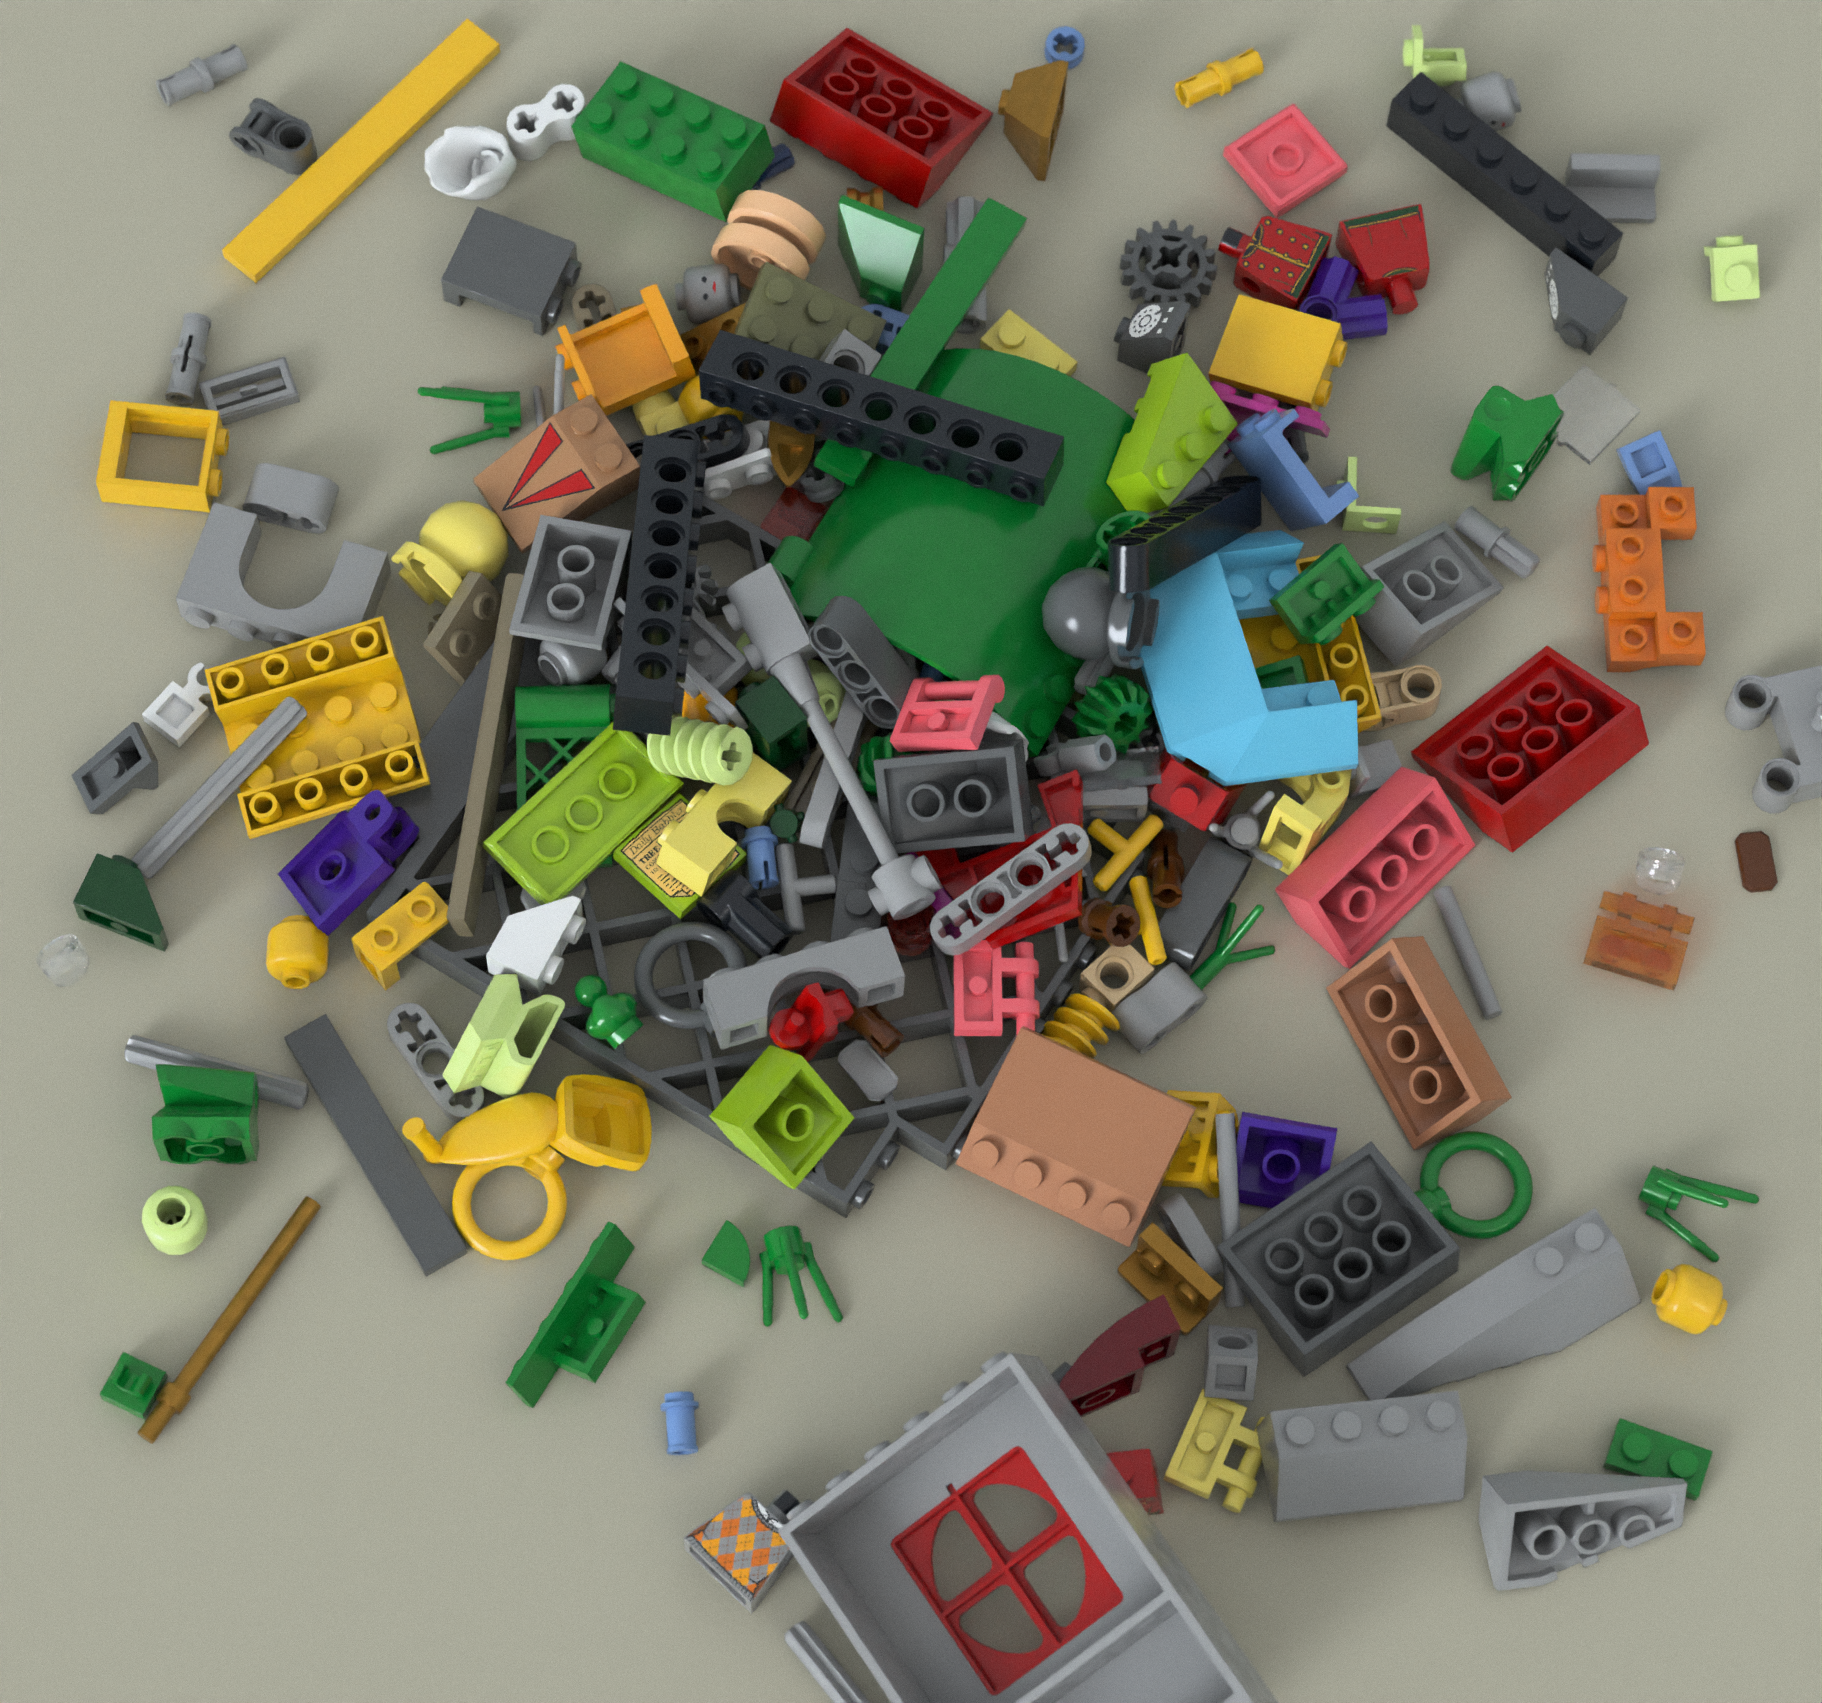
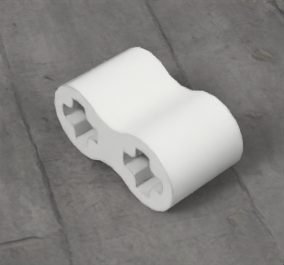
M560 84L549 90L546 97L540 102L514 108L507 117L508 141L512 154L523 161H534L541 158L552 144L559 141L576 139L571 126L585 108V99L582 92L570 84Z

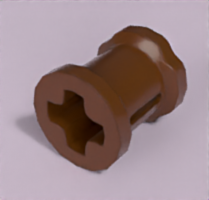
M1095 897L1088 900L1082 906V915L1078 918L1080 931L1088 937L1091 936V938L1096 940L1105 938L1113 946L1125 947L1136 939L1140 930V917L1137 911L1129 905L1118 904L1113 906L1110 901Z

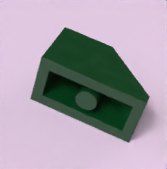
M97 853L73 900L79 919L165 952L169 943L140 869H137L138 865L121 855H113L112 858Z

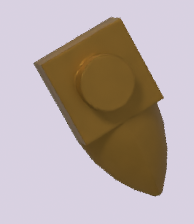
M769 420L767 448H770L771 462L786 487H791L805 472L811 460L815 434H804L792 427Z

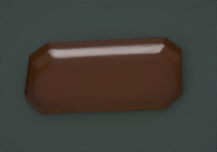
M1762 831L1740 833L1734 843L1743 888L1750 893L1772 891L1778 880L1770 837Z

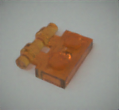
M1604 890L1599 908L1616 913V917L1613 920L1597 915L1583 964L1674 991L1688 942L1670 937L1673 930L1690 935L1695 917L1678 913V907L1665 903L1663 907H1658L1636 900L1637 895L1623 891L1622 895ZM1631 918L1657 925L1656 932L1629 925Z

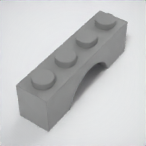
M887 926L874 930L869 927L853 931L844 939L830 943L816 941L808 944L799 952L785 956L780 954L768 955L758 960L754 965L741 969L733 967L723 968L714 972L710 978L703 979V1001L720 1049H726L766 1037L769 1018L777 1004L789 994L804 989L810 984L819 982L821 988L832 991L842 988L848 1000L853 1005H856L857 1008L868 1005L872 1006L902 997L904 994L905 974Z

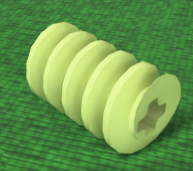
M672 716L670 736L648 734L647 754L651 764L657 771L667 775H676L682 778L688 777L708 783L714 782L723 786L733 785L742 779L752 761L753 747L749 735L744 729L739 727L733 728L726 724L718 725L710 721L703 722L699 719L691 720L683 716Z

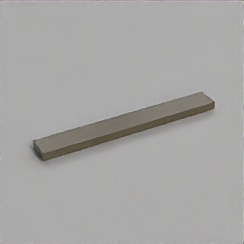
M508 573V576L505 578L446 916L458 936L474 937L489 854L482 845L492 835L515 703V688L518 686L526 637L509 633L524 574Z

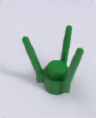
M445 386L441 388H418L417 392L421 396L484 403V423H493V428L431 446L430 452L432 454L454 450L492 438H510L509 427H521L520 391L488 392Z
M1655 1165L1651 1168L1638 1200L1649 1204L1646 1215L1661 1221L1712 1262H1717L1719 1255L1666 1213V1209L1669 1208L1676 1211L1683 1195L1721 1208H1727L1729 1202L1719 1196L1752 1204L1759 1202V1197L1756 1194L1684 1176Z
M784 1226L767 1232L763 1237L766 1251L759 1254L762 1266L763 1324L765 1326H771L774 1268H776L777 1274H788L799 1316L801 1319L808 1318L809 1312L799 1271L805 1267L804 1262L833 1319L836 1322H841L843 1315L814 1257L811 1242H804L801 1229L797 1226Z

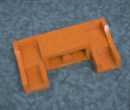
M1648 487L1646 495H1600L1596 505L1599 545H1594L1592 565L1593 571L1600 572L1601 586H1597L1595 591L1596 614H1603L1607 672H1632L1659 666H1701L1706 655L1703 612H1666L1661 540L1693 539L1697 529L1694 487Z

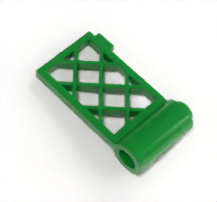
M610 684L516 686L517 811L527 802V795L540 782L546 785L550 781L546 776L563 759L568 763L574 759L569 754L581 742L593 741L613 722L616 693L610 694ZM546 742L558 754L540 771L526 758V743ZM557 742H569V743L563 748V747H562L559 743H557ZM527 769L535 776L528 783ZM613 854L598 868L613 867Z

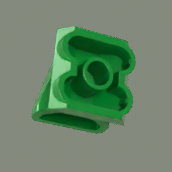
M1492 386L1473 412L1450 468L1452 475L1462 480H1469L1490 471L1493 501L1515 500L1549 453L1558 435L1556 429L1563 419L1565 412L1559 408L1554 395L1549 394L1525 401L1501 386Z
M155 1064L165 1107L152 1116V1140L161 1161L183 1165L197 1164L203 1161H216L231 1165L257 1161L259 1151V1084L255 1072Z

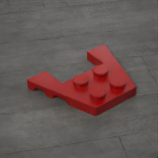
M1077 769L1038 784L1051 828L1031 835L1026 841L1013 842L962 863L957 848L917 851L915 853L918 857L922 855L927 857L941 885L951 898L955 900L1055 827L1072 823L1083 829V780ZM1065 840L1060 844L1062 852L1067 851L1071 856L1078 852L1076 843L1071 844L1068 840ZM1049 853L1043 854L1051 870L1057 869L1054 859L1051 860ZM1037 865L1023 867L1018 874V882L1025 886L1037 884L1043 877V869ZM1082 869L987 936L985 940L992 949L1081 916ZM996 892L988 893L980 900L979 909L983 913L994 914L1003 907L1005 897ZM971 908L966 909L965 912L968 919L971 918L975 927L980 923L975 919Z

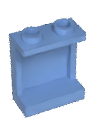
M1274 408L1261 417L1256 413L1242 422L1236 428L1239 435L1227 445L1248 474L1261 479V492L1290 531L1327 524L1357 499L1359 495L1350 482L1320 487L1282 434L1283 430L1299 417L1298 413L1294 408L1278 412Z

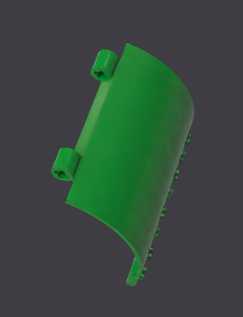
M975 348L945 349L917 391L1064 437V465L1044 507L1031 502H1019L1008 495L986 488H975L964 481L942 474L934 475L928 473L923 468L900 461H889L875 454L854 488L845 483L843 491L835 498L810 540L807 542L797 536L784 537L768 563H771L782 574L806 622H815L829 601L835 596L850 597L865 609L891 645L919 658L953 681L980 680L983 675L1001 676L1005 685L1004 698L1000 703H995L992 711L1015 726L1027 738L1029 742L1027 747L1028 758L1037 757L1075 692L1074 678L1085 660L1065 654L1052 642L1043 626L1042 604L1049 588L1062 575L1076 568L1086 567L1090 561V556L1098 548L1096 534L1100 526L1109 518L1119 513L1127 512L1106 481L1123 436L1131 432L1135 419L1105 396L1082 382L1038 362L991 350ZM1107 566L1104 569H1102L1104 571L1109 572Z

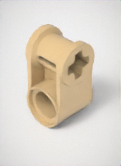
M1415 665L1389 672L1370 673L1382 720L1364 731H1379L1393 725L1424 720L1436 712L1439 705L1442 681L1438 672L1432 667ZM1414 687H1421L1426 689L1430 696L1417 698L1411 695L1409 690Z

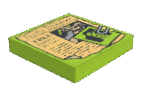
M680 793L614 850L613 859L679 919H682L697 905L696 902L701 896L656 864L662 845L658 843L662 832L671 821L676 820L680 823L688 814L686 808L690 802ZM736 845L730 865L713 885L730 869L736 871L746 862L747 853L741 847Z

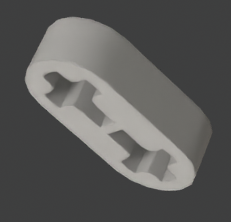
M1177 1193L1157 1204L1159 1217L1173 1242L1211 1277L1224 1271L1217 1250L1186 1199L1180 1193Z

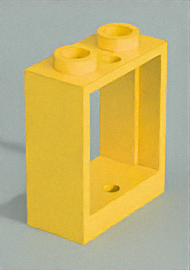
M110 400L96 478L101 501L210 512L213 496L219 497L222 490L223 473L221 469H218L220 455L226 456L229 448V429L223 428L219 411ZM132 432L205 439L198 486L124 479Z

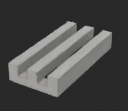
M285 357L199 383L207 410L219 411L222 426L300 402ZM275 375H282V378L259 385L252 384L246 387L240 388V391L233 392L221 397L213 398L212 396L214 394L227 391L236 387H240L249 383H253L262 379H266Z

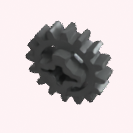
M1171 220L1168 229H1162L1158 221H1153L1151 233L1138 228L1136 231V241L1127 239L1124 250L1125 254L1121 255L1119 269L1123 270L1121 284L1122 286H1131L1129 298L1134 300L1142 296L1144 304L1184 301L1189 302L1196 308L1200 306L1201 294L1210 295L1213 284L1212 280H1215L1217 266L1214 265L1216 252L1215 249H1206L1208 239L1206 235L1195 239L1192 237L1194 226L1188 225L1184 231L1177 230L1176 220ZM1144 257L1146 259L1145 271L1141 273L1139 262ZM1193 263H1196L1198 273L1193 279L1191 267Z

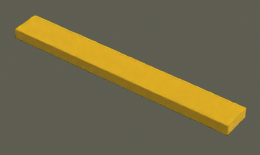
M467 18L222 249L223 256L252 281L257 283L499 54L500 44Z

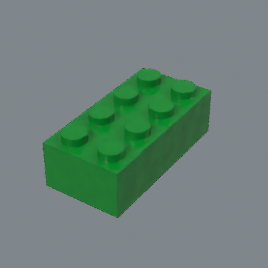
M621 61L571 126L583 158L724 222H727L729 213L738 195L751 190L775 157L764 124Z

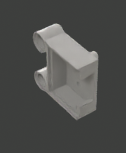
M1822 665L1766 678L1758 675H1746L1735 683L1726 703V718L1730 724L1741 730L1758 728L1764 722L1766 715L1770 714L1784 758H1774L1768 761L1762 767L1752 790L1753 800L1765 812L1771 814L1781 813L1787 810L1792 803L1822 797ZM1740 698H1751L1757 702L1759 707H1747L1741 702ZM1767 781H1779L1785 786L1787 791L1779 792L1773 790Z

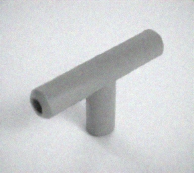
M784 842L779 843L775 847L785 924L793 930V935H800L805 931L801 897L836 893L837 878L834 874L798 878L794 847L791 843Z

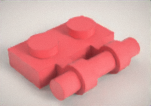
M986 940L980 941L960 955H953L954 1036H1002V1018L1016 1020V1035H1018L1022 1026L1035 1031V1020L1040 1017V1003L1035 1000V979L1039 977V962L1034 959L1033 943H1016L1015 958H1002L1001 947L992 949ZM1002 978L1016 980V998H1002Z

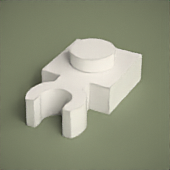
M201 662L190 669L188 683L184 688L172 681L142 713L143 719L147 724L179 748L210 715L208 707L203 704L205 701H212L209 686L199 684V681L205 676L204 670H206L205 665Z

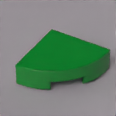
M726 1220L702 1258V1265L744 1288L750 1272L749 1248L739 1229Z

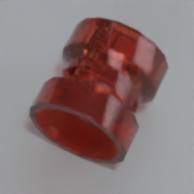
M931 905L917 914L901 920H893L890 912H888L887 929L898 953L914 956L921 954L929 948L933 941L930 933V923L935 915Z

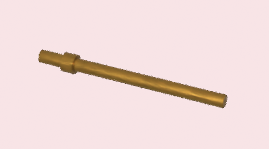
M305 1196L173 1383L168 1381L156 1397L159 1401L137 1432L143 1439L153 1444L175 1413L180 1415L191 1400L189 1393L320 1210L321 1206L315 1200Z

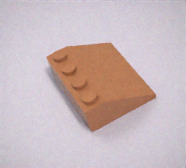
M1022 1026L971 1127L956 1165L1130 1247L1142 1231L1197 1107Z

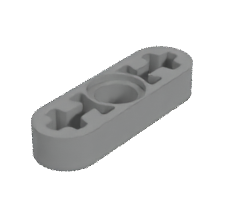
M404 1003L395 1007L387 1020L390 1039L444 1114L451 1121L458 1123L472 1113L484 1108L485 1098L481 1086L461 1091L465 1096L473 1093L471 1096L472 1106L465 1109L461 1104L453 1107L455 1104L454 1094L443 1077V1073L437 1075L430 1074L423 1069L422 1064L424 1059L434 1052L443 1053L451 1059L455 1051L423 1007L415 1003ZM407 1018L411 1023L419 1020L417 1023L418 1032L424 1041L419 1047H417L415 1039L408 1031L400 1034L402 1030L400 1022L403 1019Z

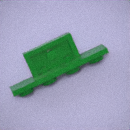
M608 1221L600 1235L592 1242L588 1254L573 1277L566 1283L563 1293L549 1315L541 1322L537 1334L523 1356L515 1363L512 1373L505 1382L529 1407L534 1408L558 1368L596 1383L646 1303L639 1293L613 1283L635 1246L618 1226Z

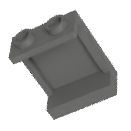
M477 206L441 279L444 301L461 307L464 298H470L531 321L534 333L543 336L549 323L556 324L561 315L564 305L562 296L566 287H573L578 280L582 263L577 260L576 243Z

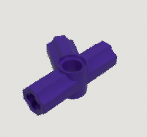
M1336 256L1333 258H1323L1307 298L1301 304L1300 312L1341 323L1343 340L1386 335L1388 330L1387 310L1381 294L1349 298L1359 270L1354 268L1348 260Z

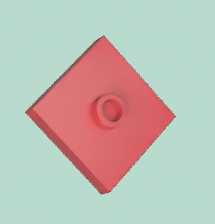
M1294 103L1226 146L1223 152L1225 159L1276 218L1281 217L1346 174L1348 168L1344 160Z

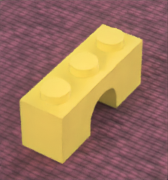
M752 753L751 764L742 779L733 785L723 786L715 783L708 792L700 789L686 808L687 816L680 823L676 820L669 823L658 839V843L662 845L656 864L702 897L730 865L737 842L722 832L718 824L725 821H734L743 824L747 828L765 826L776 812L774 806L779 803L784 804L792 780L758 755Z

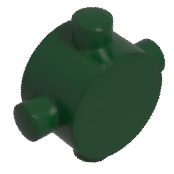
M779 803L774 806L776 812L771 817L768 827H771L772 833L776 836L788 838L789 843L796 842L798 840L796 834L801 829L805 814L803 811L796 812L790 808L785 809L783 803Z

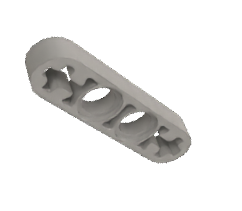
M846 691L833 731L852 765L867 716ZM824 757L810 799L799 840L802 844L823 849L826 844L843 793L826 757Z
M1072 823L1055 827L939 910L933 916L930 923V933L937 948L949 955H960L968 951L1081 870L1089 862L1092 855V846L1085 830ZM1065 840H1068L1071 844L1076 843L1078 852L1071 856L1067 851L1062 852L1060 844ZM1046 852L1049 853L1051 860L1054 859L1057 869L1054 871L1051 870L1047 859L1043 856ZM1027 865H1037L1043 869L1042 879L1033 886H1025L1018 882L1020 870ZM996 892L1005 897L1003 907L994 914L983 913L979 909L980 900L988 893ZM971 908L975 919L980 923L976 927H974L971 918L968 919L965 910ZM952 923L953 926L959 927L962 935L957 939H954L951 935L946 936L944 927Z

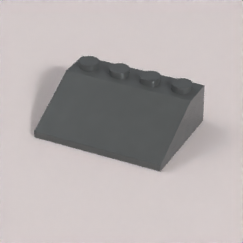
M1369 1142L1217 1246V1252L1274 1341L1301 1375L1305 1377L1456 1273L1459 1266L1460 1247L1376 1146Z

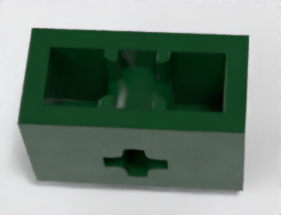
M774 676L762 684L756 681L741 691L738 695V700L735 701V708L748 725L745 731L750 737L753 753L780 772L807 754V717Z

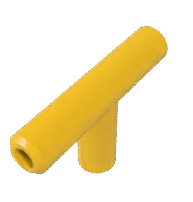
M1150 814L1128 839H1125L1100 818L1094 819L1087 829L1088 834L1113 852L1114 855L1095 875L1093 884L1099 890L1107 891L1164 827L1163 821L1158 816Z
M1139 875L1131 878L1129 881L1135 910L1140 917L1138 935L1142 934L1148 962L1152 965H1159L1167 959L1147 878Z

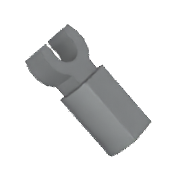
M1098 735L1070 739L1065 744H1051L1046 747L1048 755L1033 759L1040 776L1043 777L1054 775L1061 771L1068 773L1076 769L1079 773H1087L1109 768L1116 761V750L1108 736Z

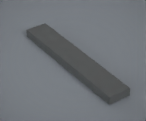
M324 1014L285 1036L284 1039L424 1275L427 1277L467 1254L468 1251L327 1015Z

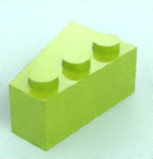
M1188 352L1151 364L1147 374L1151 380L1145 396L1137 400L1133 410L1137 413L1131 432L1124 434L1108 475L1107 484L1127 511L1149 513L1167 508L1238 425Z

